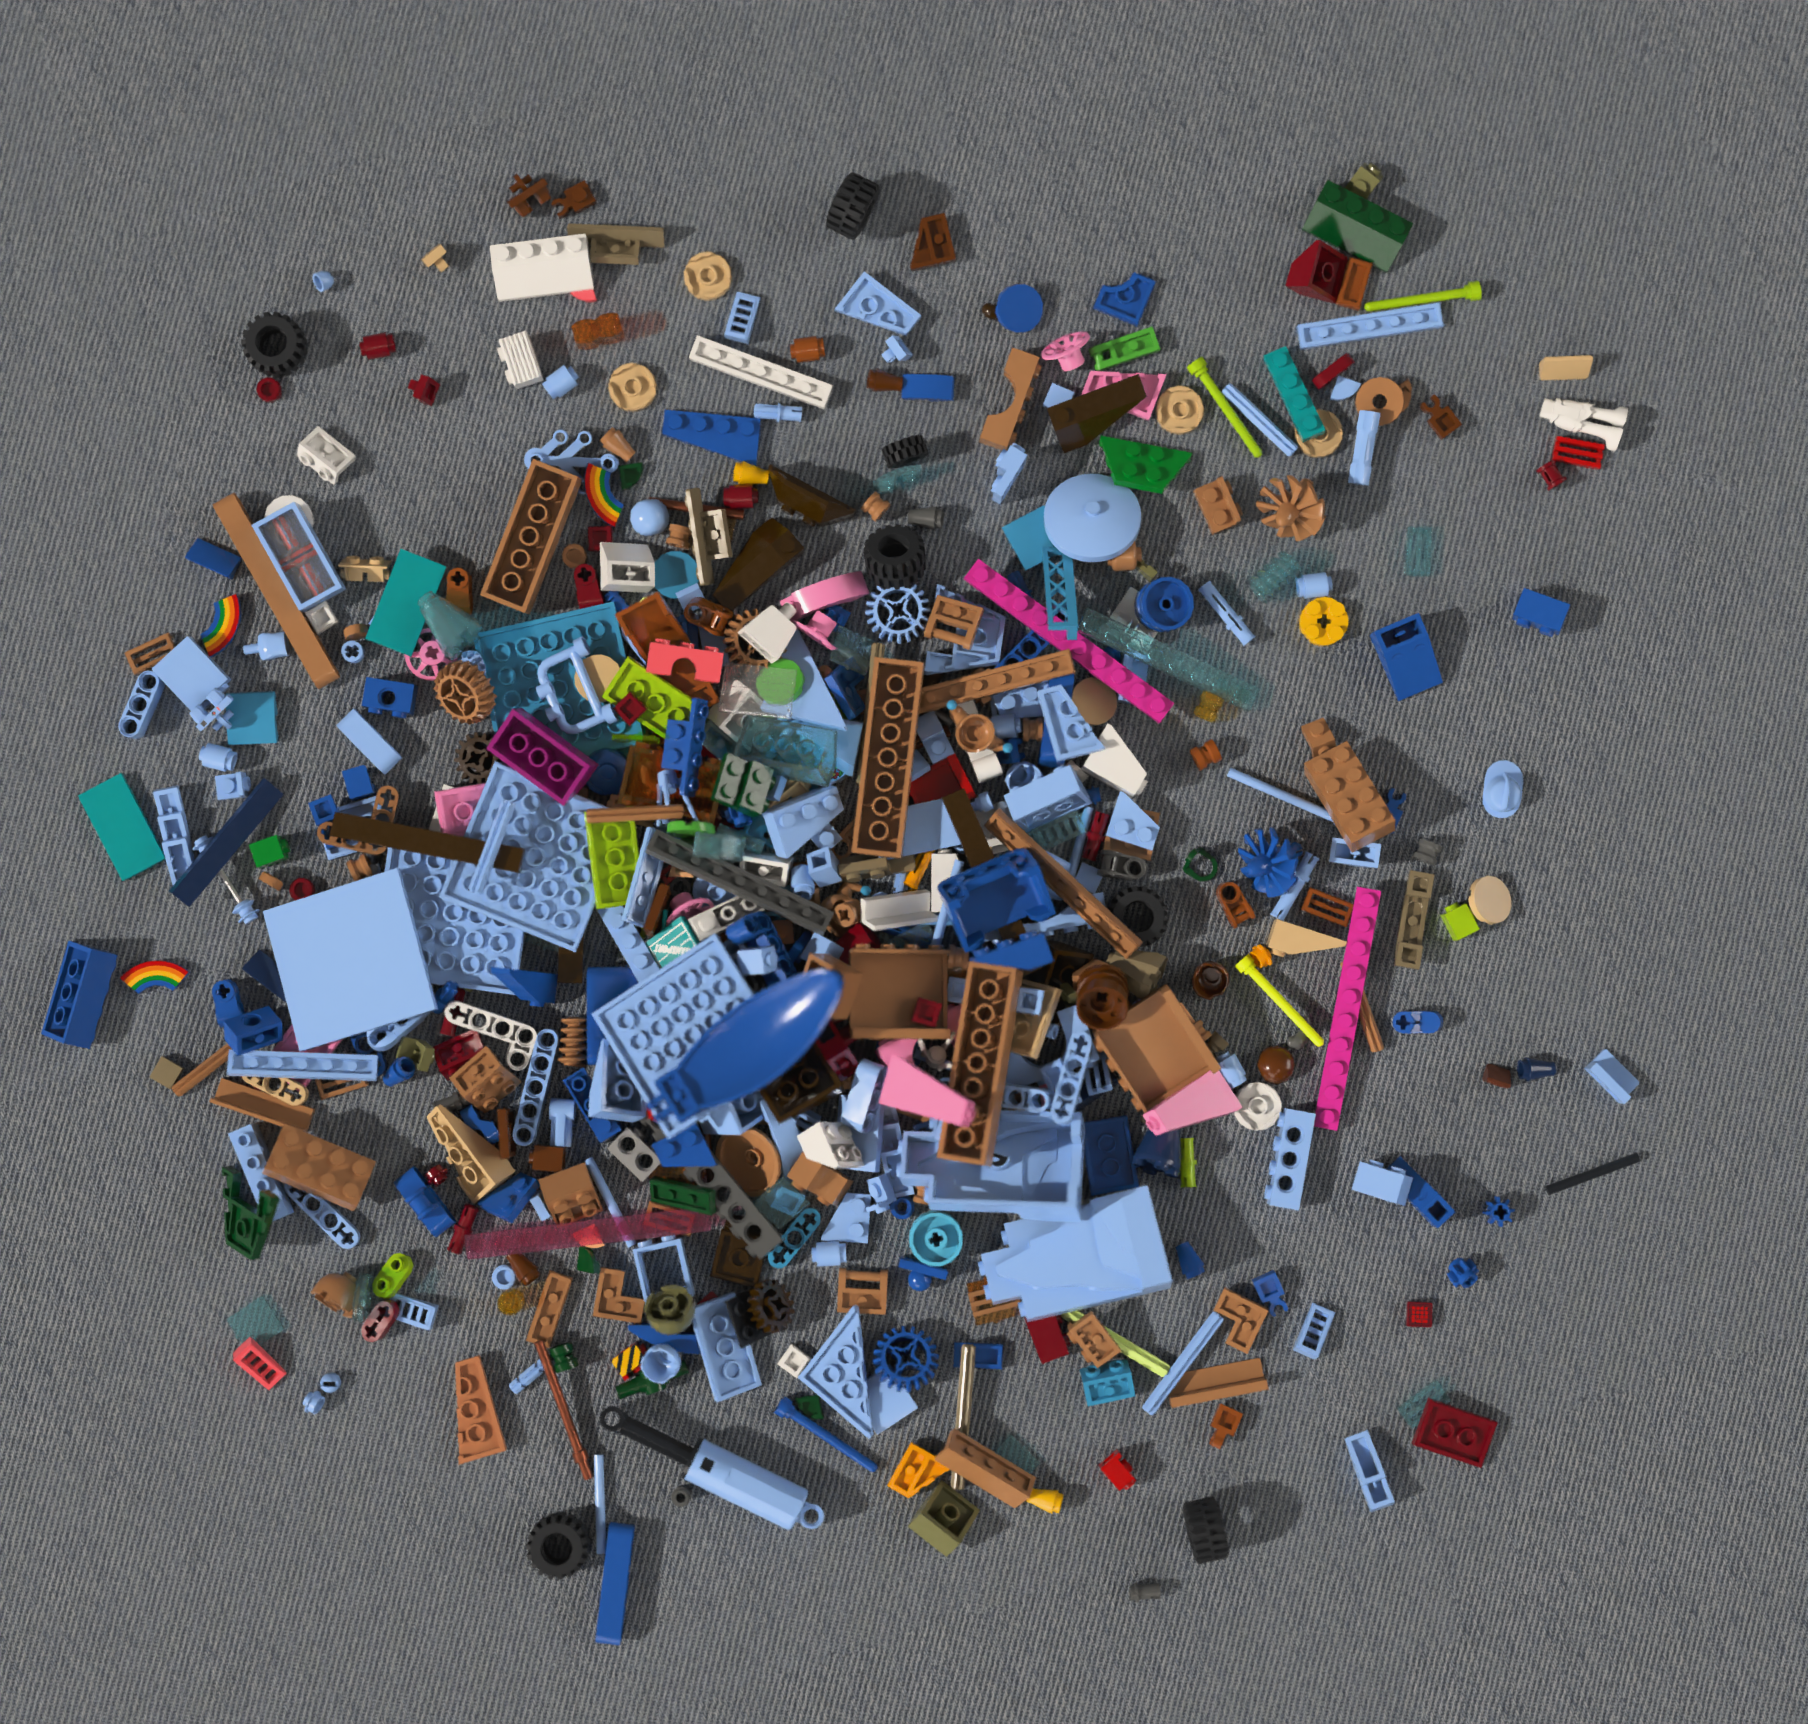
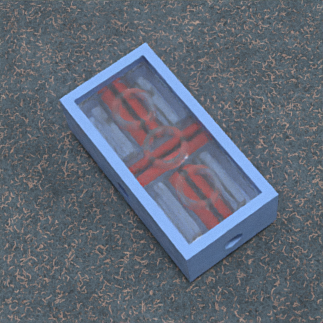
M292 502L251 525L299 611L306 612L346 590L344 583L298 503Z

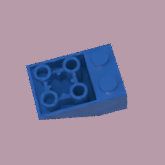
M1419 613L1376 630L1369 635L1398 701L1443 683L1429 635Z
M1036 930L1020 934V940L1013 941V939L1009 938L996 943L997 948L990 950L989 947H984L973 951L974 956L970 957L969 961L1031 970L1053 962V958L1044 933H1037Z

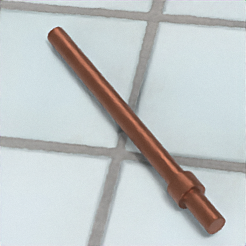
M544 1340L536 1341L534 1343L574 1451L572 1456L575 1463L579 1465L583 1479L588 1480L593 1477L587 1461L589 1458L586 1448L582 1447Z

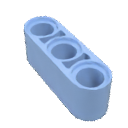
M142 672L135 683L118 725L120 733L125 737L140 739L148 729L165 688V683L155 672ZM155 677L156 685L148 689V679ZM145 699L147 703L146 708L143 711H139L137 707L138 702ZM135 721L137 729L134 733L130 734L128 725Z
M354 708L336 725L385 775L403 758Z
M866 1058L860 1061L843 1112V1125L864 1134L870 1131L880 1104L879 1101L888 1071L887 1067Z

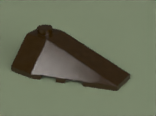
M1139 374L1047 408L1063 453L1086 446L1147 397Z
M770 518L752 533L714 592L713 597L721 606L733 611L801 557L804 547L789 529L775 519Z
M1046 940L1053 962L1042 965V969L1031 973V981L1059 988L1060 984L1068 982L1073 988L1072 973L1093 960L1094 954L1059 941ZM1061 996L1051 1024H1058L1060 1021L1057 1012L1065 1007Z

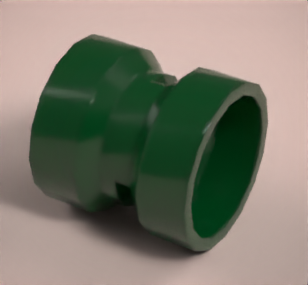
M566 1342L548 1349L550 1357L554 1358L555 1363L553 1367L555 1373L563 1372L579 1365L577 1358L572 1353L574 1349L572 1342Z

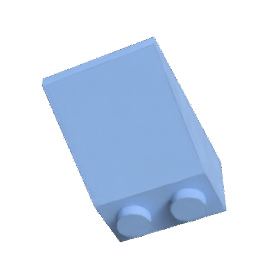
M602 1039L590 1089L589 1117L634 1123L646 1117V1102L608 1040Z

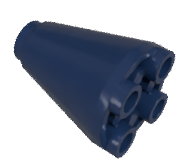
M1148 1128L1133 1156L1132 1165L1143 1168L1142 1172L1146 1174L1157 1175V1172H1162L1168 1177L1178 1178L1181 1170L1180 1129L1156 1136Z

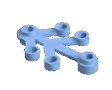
M559 429L554 432L553 438L542 448L528 450L524 457V463L528 469L531 465L532 457L538 456L540 462L550 466H559L563 471L576 475L581 479L583 477L573 467H586L587 463H590L612 473L619 466L617 456L612 453H606L601 458L572 457L583 446L589 445L592 442L593 437L589 431L580 432L577 439L559 456H550L549 454L558 445L564 444L568 440V433L563 429ZM559 432L565 435L564 441L557 440L556 436ZM582 434L589 436L588 442L584 443L581 441ZM606 459L612 461L613 465L611 468L605 467L604 461ZM579 488L578 492L580 494H586L585 491Z

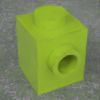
M1455 902L1445 907L1446 912L1440 915L1453 941H1458L1480 930L1475 921L1477 918L1466 903L1459 905L1458 902Z

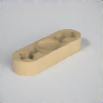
M241 1076L250 1085L293 1106L304 1104L309 1097L307 1087L291 1078H279L281 1086L278 1090L274 1091L269 1087V1080L272 1077H264V1079L252 1077L251 1079L250 1077ZM286 1087L293 1091L299 1088V1094L302 1095L301 1099L298 1098L294 1101L293 1094L284 1092Z

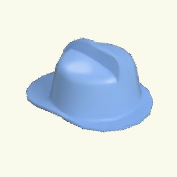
M1507 760L1497 761L1487 769L1482 797L1484 808L1491 816L1507 818L1519 809L1523 790V774L1520 768L1513 762Z

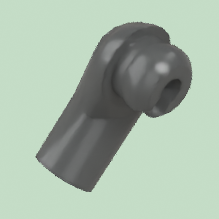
M1303 1017L1311 1026V1017ZM1299 1028V1032L1295 1036L1288 1038L1287 1044L1290 1049L1300 1050L1310 1039Z

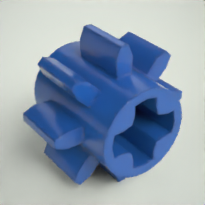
M732 808L724 811L727 822L734 823L736 828L753 823L752 817Z
M1495 1196L1494 1202L1485 1201L1488 1207L1482 1213L1490 1217L1488 1219L1489 1224L1497 1220V1225L1503 1227V1221L1512 1222L1509 1216L1515 1209L1507 1206L1510 1202L1509 1199H1505L1501 1203L1499 1196ZM1498 1207L1503 1208V1212L1499 1213V1216L1494 1214Z
M1457 1258L1449 1265L1448 1269L1450 1272L1447 1275L1456 1288L1460 1284L1463 1288H1468L1477 1281L1478 1276L1476 1274L1479 1270L1471 1258L1466 1261L1463 1258Z

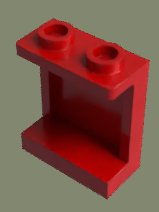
M955 753L930 766V771L912 781L909 795L914 804L941 799L965 788L970 801L977 797Z

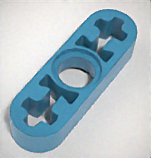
M813 1207L803 1209L782 1235L785 1239L784 1243L794 1251L790 1253L787 1250L783 1256L785 1261L776 1263L774 1262L775 1256L773 1253L775 1251L777 1253L781 1252L784 1246L779 1245L768 1254V1261L773 1267H785L816 1230L821 1222V1215L817 1209ZM813 1212L816 1223H809L805 1228L809 1230V1233L805 1234L803 1229L795 1226V1224L799 1222L802 1225L806 1220L803 1215L805 1213L810 1215ZM791 1231H798L801 1234L802 1240L799 1244L793 1245L789 1243L787 1236Z

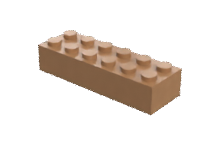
M532 460L480 593L481 596L530 615L583 479L538 460Z

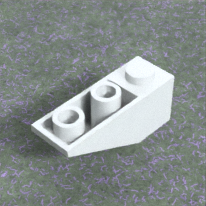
M736 896L691 917L688 923L701 943L714 933L719 935L725 932L727 926L743 916L764 911L765 909Z

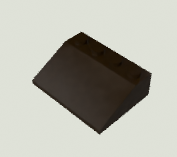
M814 1042L793 1066L758 1091L780 1125L823 1104L843 1092L844 1089L818 1045Z

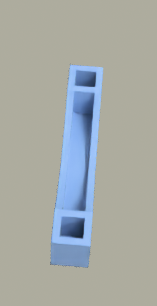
M1103 892L1092 894L1105 906ZM1069 905L1046 921L1023 924L1026 932L1036 930L1037 933H1044L1045 937L1055 935L1054 930L1064 929V933L1079 931L1078 926L1087 925L1088 929H1093ZM998 929L984 934L985 942L992 941V944L996 945V943L1002 941Z

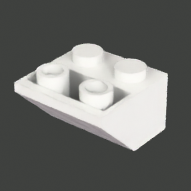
M600 542V588L602 591L648 593L655 587V562L648 544Z
M818 1122L797 1136L808 1159L832 1168H862L865 1166L862 1161V1154L852 1139L850 1128L843 1125L842 1122Z

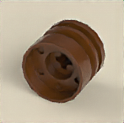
M1106 964L1094 965L1087 968L1079 976L1077 981L1076 1010L1081 1022L1089 1028L1110 1030L1119 1026L1126 1018L1128 1013V983L1123 972L1116 967Z

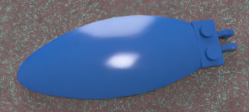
M826 969L808 971L762 990L729 1011L701 1036L676 1068L654 1081L661 1094L646 1103V1107L648 1110H652L663 1104L664 1101L669 1105L654 1116L655 1122L660 1123L674 1114L678 1122L683 1124L700 1113L702 1109L717 1107L746 1097L781 1076L804 1055L829 1022L842 996L844 984L842 975L837 971Z

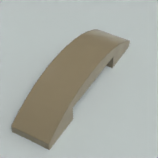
M1409 871L1399 919L1395 966L1420 970L1423 933L1435 874Z

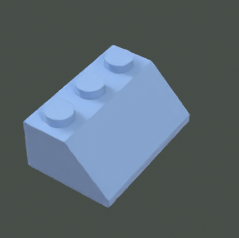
M1071 765L1059 766L1054 769L1053 773L1047 776L1035 777L1031 783L1025 786H1016L1004 795L1013 821L1026 833L1092 804L1084 785Z

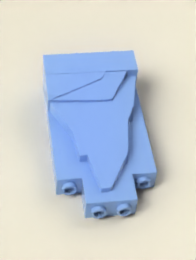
M1001 1110L995 1145L1005 1146L1011 1156L1009 1166L1002 1171H995L988 1166L937 1158L939 1143L934 1137L940 1120L930 1117L929 1130L933 1132L903 1131V1139H899L898 1152L902 1154L901 1163H897V1177H900L903 1186H929L924 1189V1201L928 1202L930 1210L1017 1213L1022 1219L1081 1222L1085 1125L1082 1112H1074L1072 1121L1067 1125L1060 1126L1052 1120L1051 1111ZM1055 1112L1058 1114L1059 1119H1062L1063 1116H1068L1066 1112Z
M1148 1185L1090 1200V1203L1081 1205V1222L1020 1219L1004 1223L1005 1230L1000 1232L1003 1244L1009 1245V1248L981 1254L982 1261L978 1262L981 1276L986 1275L988 1285L983 1286L986 1300L991 1299L992 1304L996 1305L1022 1299V1302L1018 1303L1021 1317L1026 1316L1027 1322L1169 1289L1172 1284Z

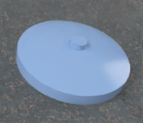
M1082 474L1062 482L1050 494L1044 509V527L1051 543L1066 556L1084 562H1102L1121 555L1134 543L1141 525V509L1134 493L1128 487L1114 485L1112 477L1102 474Z

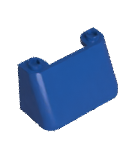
M1025 848L1015 849L947 878L937 886L965 953L980 949L985 942L984 934L1029 916L1031 920L1043 922L1056 914L1040 867Z
M630 967L587 968L588 1065H596L601 1040L606 1039L592 1013L639 983Z

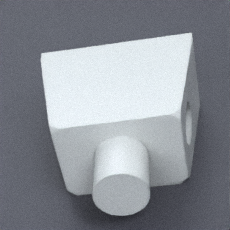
M785 602L779 610L771 605L737 633L772 664L780 658L797 629L790 621L797 611L788 602Z

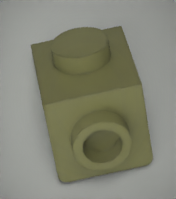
M1364 163L1346 185L1345 189L1367 199L1384 177L1380 174L1381 170L1376 165Z
M403 1036L396 1058L408 1057L414 1062L415 1067L419 1071L428 1072L429 1066L434 1061L435 1049L425 1040Z

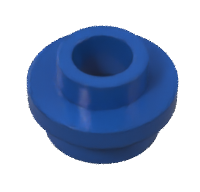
M909 1196L899 1197L897 1201L890 1203V1211L894 1217L906 1219L914 1211V1202ZM900 1202L906 1203L907 1208L905 1211L898 1210L897 1205Z

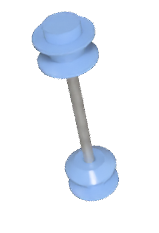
M207 835L200 837L194 842L196 846L192 850H199L201 853L214 837L208 838ZM221 869L218 873L238 903L232 912L233 914L239 913L241 918L238 923L244 922L247 925L258 918L257 913L260 909L252 908L251 905L254 900H241L228 877Z

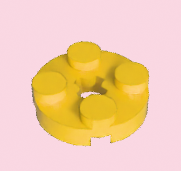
M1329 597L1316 598L1309 602L1301 611L1299 628L1312 644L1329 646L1340 640L1346 633L1348 615L1344 605ZM1322 615H1325L1330 620V624H1327L1326 628H1322V625L1317 623V619H1321Z

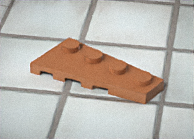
M477 1355L457 1361L455 1363L459 1444L458 1459L459 1464H463L506 1451L507 1447L481 1356Z

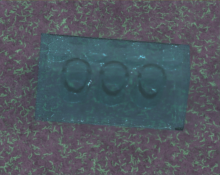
M748 714L733 755L748 762L754 760L774 769L773 775H782L786 779L829 787L836 768L837 732L836 730Z

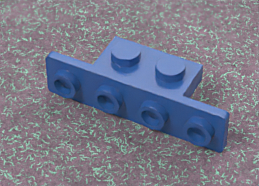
M694 697L692 698L689 722L670 719L667 721L661 768L682 771L680 795L695 797L699 787L698 773L699 767L702 764L701 751L702 743L705 740V721L709 714L708 701Z

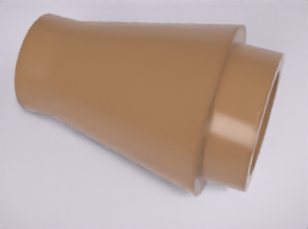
M612 427L600 440L603 448L620 457L625 462L636 453L619 429L616 430Z

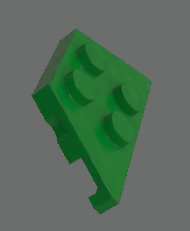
M1101 436L1099 445L1103 448L1106 456V464L1111 470L1114 485L1162 494L1167 489L1169 483L1178 476L1183 466L1189 463L1192 455L1191 452Z

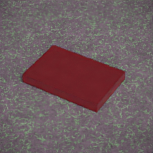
M1428 1397L1412 1444L1482 1468L1498 1422Z

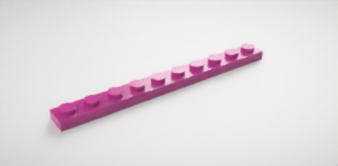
M980 559L975 562L964 577L966 582L1058 650L1070 649L1073 661L1157 723L1162 721L1174 705V702L1079 632H1077V640H1067L1066 630L1048 631L1047 609ZM1056 615L1053 617V622H1064Z
M1357 887L1315 1112L1314 1127L1335 1131L1338 1129L1381 891L1362 887Z

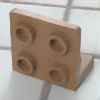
M487 1046L449 1078L463 1098L484 1113L494 1109L498 1102L506 1095L512 1093L521 1083L519 1077L505 1068Z

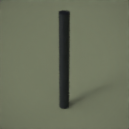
M1637 1153L1628 1155L1547 1185L1545 1190L1548 1195L1557 1193L1640 1162Z

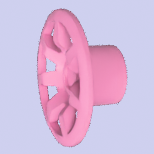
M1074 332L1062 336L1048 344L1042 350L1041 357L1044 360L1058 359L1063 371L1076 369L1085 362L1080 348L1089 341L1090 335L1088 332Z
M817 610L807 625L801 624L796 620L792 621L799 630L831 651L837 650L827 640L837 623Z
M437 628L422 629L421 634L431 632L433 633L432 639L425 643L419 637L420 651L413 652L412 657L421 659L420 666L417 670L414 669L410 662V656L405 655V661L415 676L424 680L434 681L439 673L438 664L440 662L448 664L457 661L458 651L454 640L446 632ZM437 634L444 636L449 643L441 645L437 642ZM451 646L454 653L453 661L444 657V651ZM428 665L432 667L435 676H426L420 672Z
M688 892L680 893L670 901L669 905L673 912L666 922V927L680 916H685L688 921L691 917L715 906L708 898L693 899L692 895Z

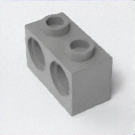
M628 1126L607 1149L643 1182L661 1163L652 1145L650 1146L644 1140L645 1134L636 1126L633 1129ZM625 1137H631L635 1141L633 1150L628 1151L623 1147L622 1142ZM643 1154H648L652 1157L653 1163L651 1167L641 1165L640 1157Z

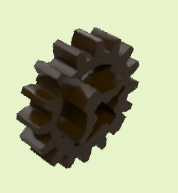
M475 732L474 735L467 734V741H459V744L462 746L461 749H455V752L459 754V758H455L454 762H459L460 764L456 771H463L464 773L461 778L469 779L471 784H476L477 782L478 784L485 783L495 761L504 764L501 762V759L488 751L483 744H480L482 742L487 746L493 739L490 733L482 734V732Z
M767 1279L754 1285L755 1289L749 1291L753 1297L747 1299V1302L751 1304V1308L747 1310L753 1313L751 1321L756 1320L758 1322L756 1328H763L764 1333L771 1332L773 1334L787 1329V1324L793 1321L789 1315L795 1313L790 1305L794 1304V1301L788 1298L791 1292H785L786 1285H779L777 1279L773 1281Z

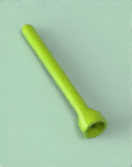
M1479 281L1468 282V285H1464V288L1367 302L1365 310L1371 312L1464 297L1466 300L1477 301L1481 300V286Z
M1202 356L1196 359L1186 368L1191 375L1201 379L1253 456L1256 458L1261 457L1262 450L1208 374L1207 362Z

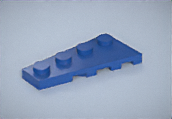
M665 410L662 434L675 440L701 447L707 451L721 454L735 461H745L757 466L761 418Z

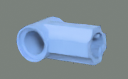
M550 1099V1146H572L573 1121H575L576 1102L574 1099Z

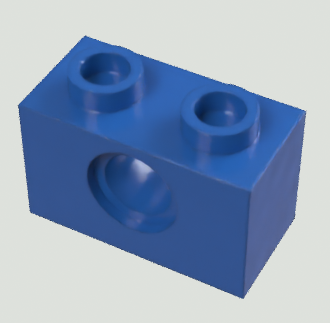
M366 677L362 706L368 708V713L382 715L383 711L392 712L393 717L406 719L407 714L414 715L418 686ZM394 693L395 701L390 705H386L384 702L386 694Z
M269 1006L223 1021L225 1041L237 1056L283 1041L282 1021Z

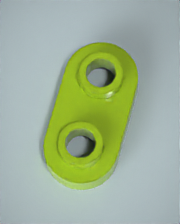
M396 1253L388 1259L372 1284V1289L376 1296L385 1299L395 1296L413 1270V1261L408 1255ZM399 1261L400 1267L396 1269L395 1265ZM385 1281L386 1286L382 1289L381 1284Z

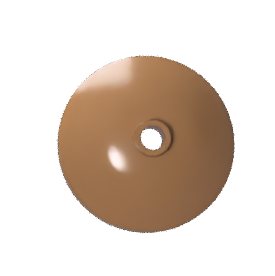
M751 1127L741 1135H722L716 1146L715 1156L749 1196H761L773 1189L780 1177L781 1161L777 1148L765 1133L755 1127Z

